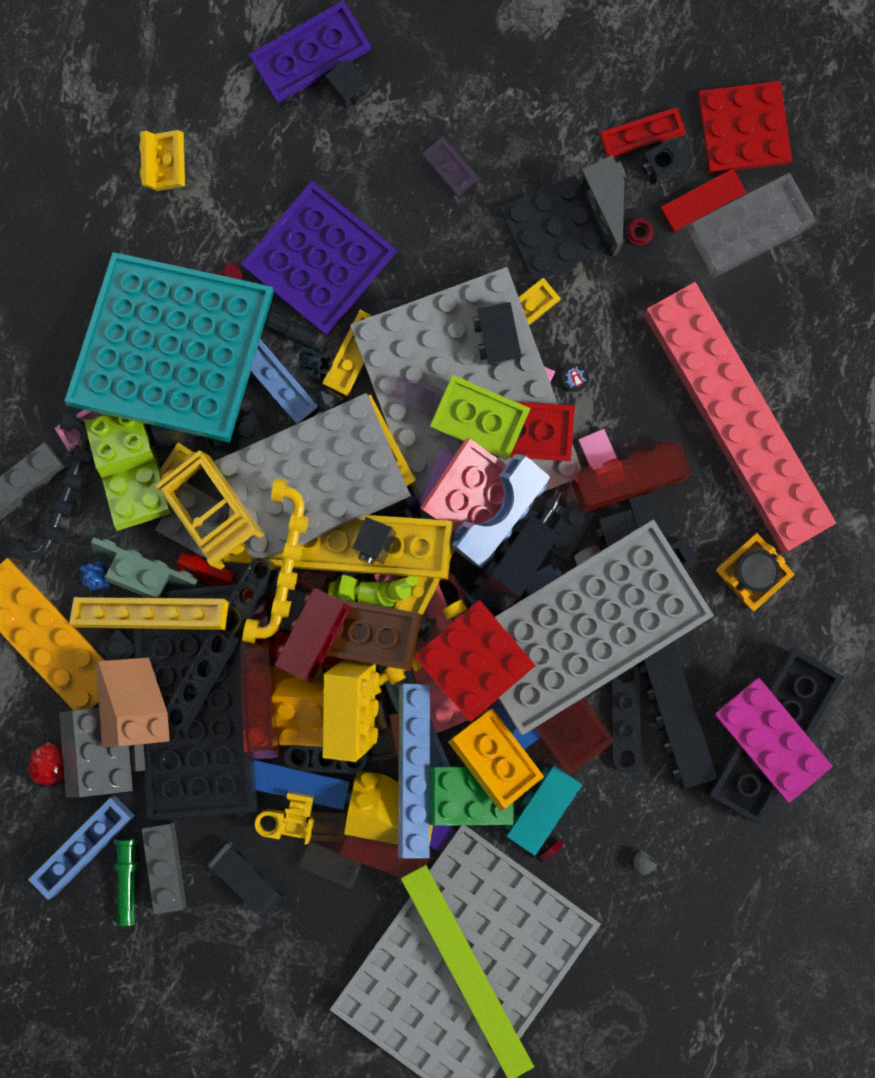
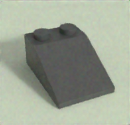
M613 155L583 168L579 177L580 186L609 245L612 257L618 254L623 243L624 177H626L622 164L615 162Z

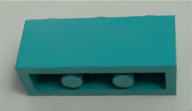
M553 764L550 769L546 766L541 771L544 777L538 781L540 784L534 792L529 790L520 804L524 808L518 816L513 814V825H505V828L508 829L506 836L533 855L537 854L582 786L581 783Z

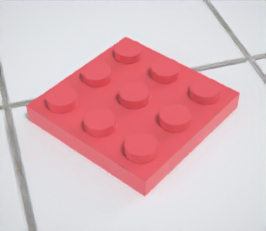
M466 438L420 509L435 520L452 521L454 534L464 521L483 523L490 520L497 514L503 502L504 491L498 476L507 465L472 439Z

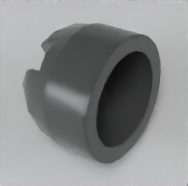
M642 850L634 858V869L641 875L650 874L658 865L653 857Z

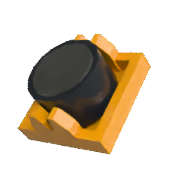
M758 533L754 534L715 570L751 612L760 607L795 575L785 564L784 558L775 552L776 549L767 544Z

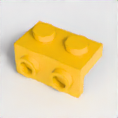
M174 130L153 134L148 131H142L139 144L142 185L155 191L185 187L184 132Z

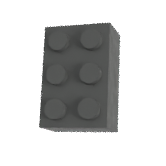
M99 708L59 712L66 798L133 791L129 745L102 748Z

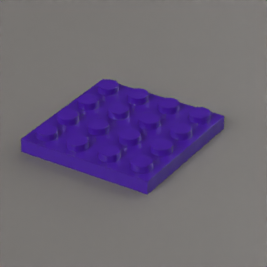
M311 181L241 265L262 284L273 287L274 293L327 336L394 257L397 250L316 183Z

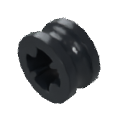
M425 613L420 621L418 636H421L424 642L427 641L437 622L435 618L432 620L428 619V615Z

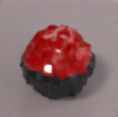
M45 741L44 745H39L31 751L32 755L27 762L28 773L39 787H55L65 781L63 754L60 748L51 744L50 741Z

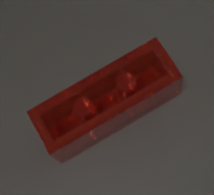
M351 835L346 836L340 856L398 877H402L424 864L427 865L429 858H398V844Z

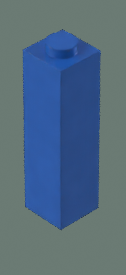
M254 758L256 790L287 797L288 791L314 795L313 803L342 810L345 808L346 803L350 804L353 787H349L351 780L313 771L293 770L287 765Z

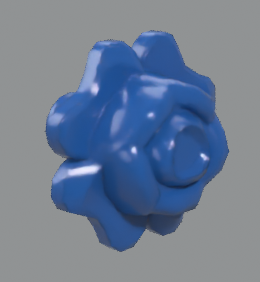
M97 561L94 566L87 564L80 567L81 573L79 577L82 579L84 586H88L91 590L109 587L110 583L105 581V563Z

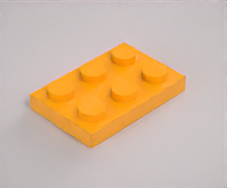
M493 708L448 741L499 811L508 807L544 777Z

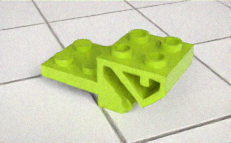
M103 415L84 421L95 466L103 480L116 530L119 531L171 514L167 500L155 486L161 481L160 466L155 449L153 447L150 448L149 431L146 423L111 415Z

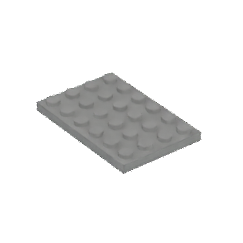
M367 393L214 461L265 534L262 538L252 535L244 542L251 561L255 558L268 560L284 551L293 503L285 497L283 503L271 500L275 478L287 480V486L296 489L304 500L303 516L309 517L306 534H299V545L411 496Z

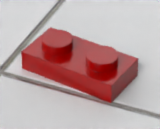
M182 552L178 560L177 572L186 571L193 575L197 581L212 587L233 585L234 572H231L228 567L225 566L220 570L210 566L199 555H188Z

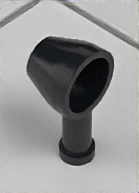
M326 388L316 397L319 410L308 419L347 401L333 389Z

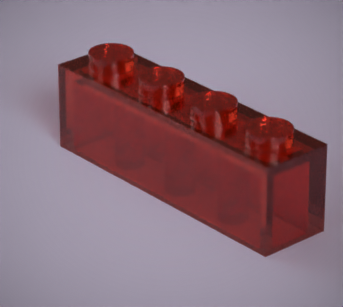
M669 441L655 446V450L647 453L644 450H639L630 454L628 459L619 461L618 458H614L604 462L603 467L593 470L591 466L579 470L572 481V486L582 513L686 480L691 474V470L680 442L672 445Z

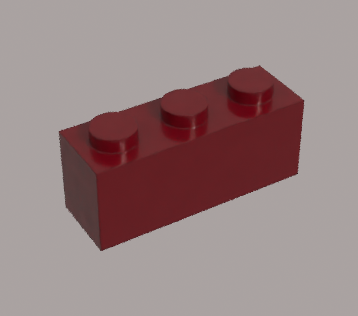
M314 588L312 593H308L302 605L304 609L300 617L296 618L291 624L290 636L286 644H282L279 648L275 666L309 683H313L351 609L350 605L317 588Z

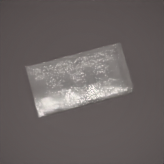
M789 172L691 223L687 231L714 279L805 232L813 226L816 220Z

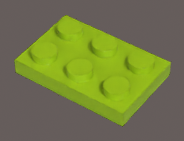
M452 375L430 427L463 442L466 438H470L489 453L508 461L530 408Z

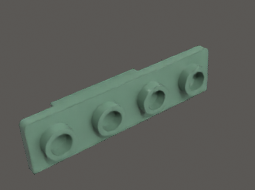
M93 538L91 541L93 554L113 561L105 576V581L146 598H160L166 583L181 590L197 588V579H194L193 575L186 571L177 572L172 570L159 560L150 561L145 559L137 551L123 550L107 539L99 540Z

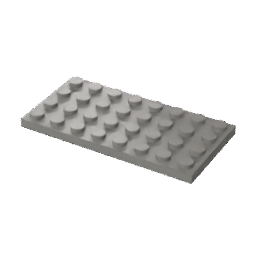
M654 519L495 617L536 665L498 698L521 736L714 616Z

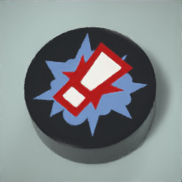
M580 364L568 365L561 374V383L570 392L582 391L589 381L587 369Z

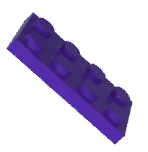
M343 0L250 53L249 57L278 104L322 79L344 60L347 59L351 62L369 52L372 48Z

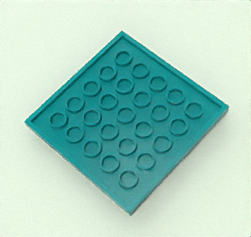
M113 252L65 398L66 406L230 442L274 293L273 287Z

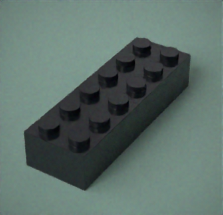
M790 648L767 688L810 738L844 676L798 649ZM735 741L717 773L718 779L713 780L706 795L760 825L778 791L737 741Z

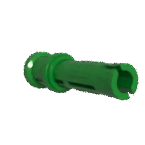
M116 838L114 839V844L117 845V862L114 863V868L117 871L118 877L117 925L131 926L135 925V871H138L139 863L136 862V845L139 844V839Z

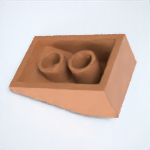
M149 658L96 661L102 748L170 741L167 710Z

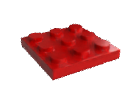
M781 81L699 91L698 99L709 174L727 172L731 169L736 171L784 165L792 162Z
M480 600L414 655L417 661L470 722L536 666Z

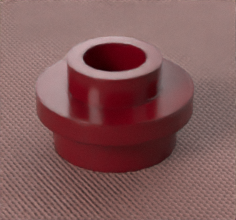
M643 218L632 220L626 228L628 241L636 246L648 244L654 234L652 224ZM638 228L642 229L644 236L638 237L634 231Z

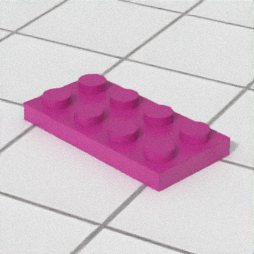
M760 678L755 679L714 714L787 803L793 801L833 767Z

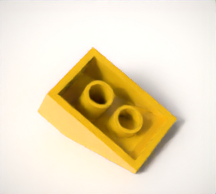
M359 771L355 777L344 834L398 844L399 782L383 774ZM429 825V846L433 825Z

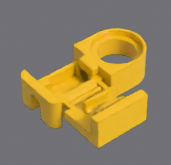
M288 791L289 809L285 808V812L273 809L261 811L255 820L257 832L264 837L280 839L281 834L305 839V844H308L311 839L314 819L310 817L314 795ZM266 815L274 817L276 827L270 831L263 829L260 823L262 817Z

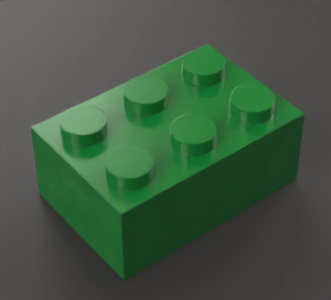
M430 767V825H513V802L502 811H499L467 767Z

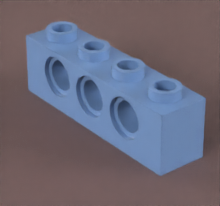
M116 796L109 798L28 880L48 900L55 897L135 815Z

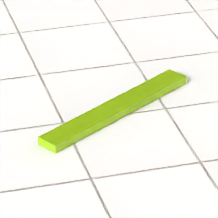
M424 864L402 876L403 884L507 1078H516L534 1068L427 865Z

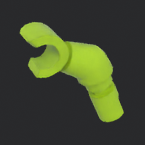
M342 575L341 581L336 580L329 584L328 595L339 600L355 602L357 599L358 603L388 608L394 606L398 601L408 599L411 595V587L420 582L416 577L410 576L393 582L361 581L359 585L357 579Z

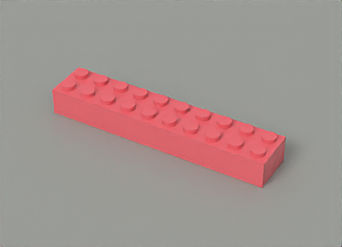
M696 282L649 307L643 316L782 553L787 552L835 525L836 521Z

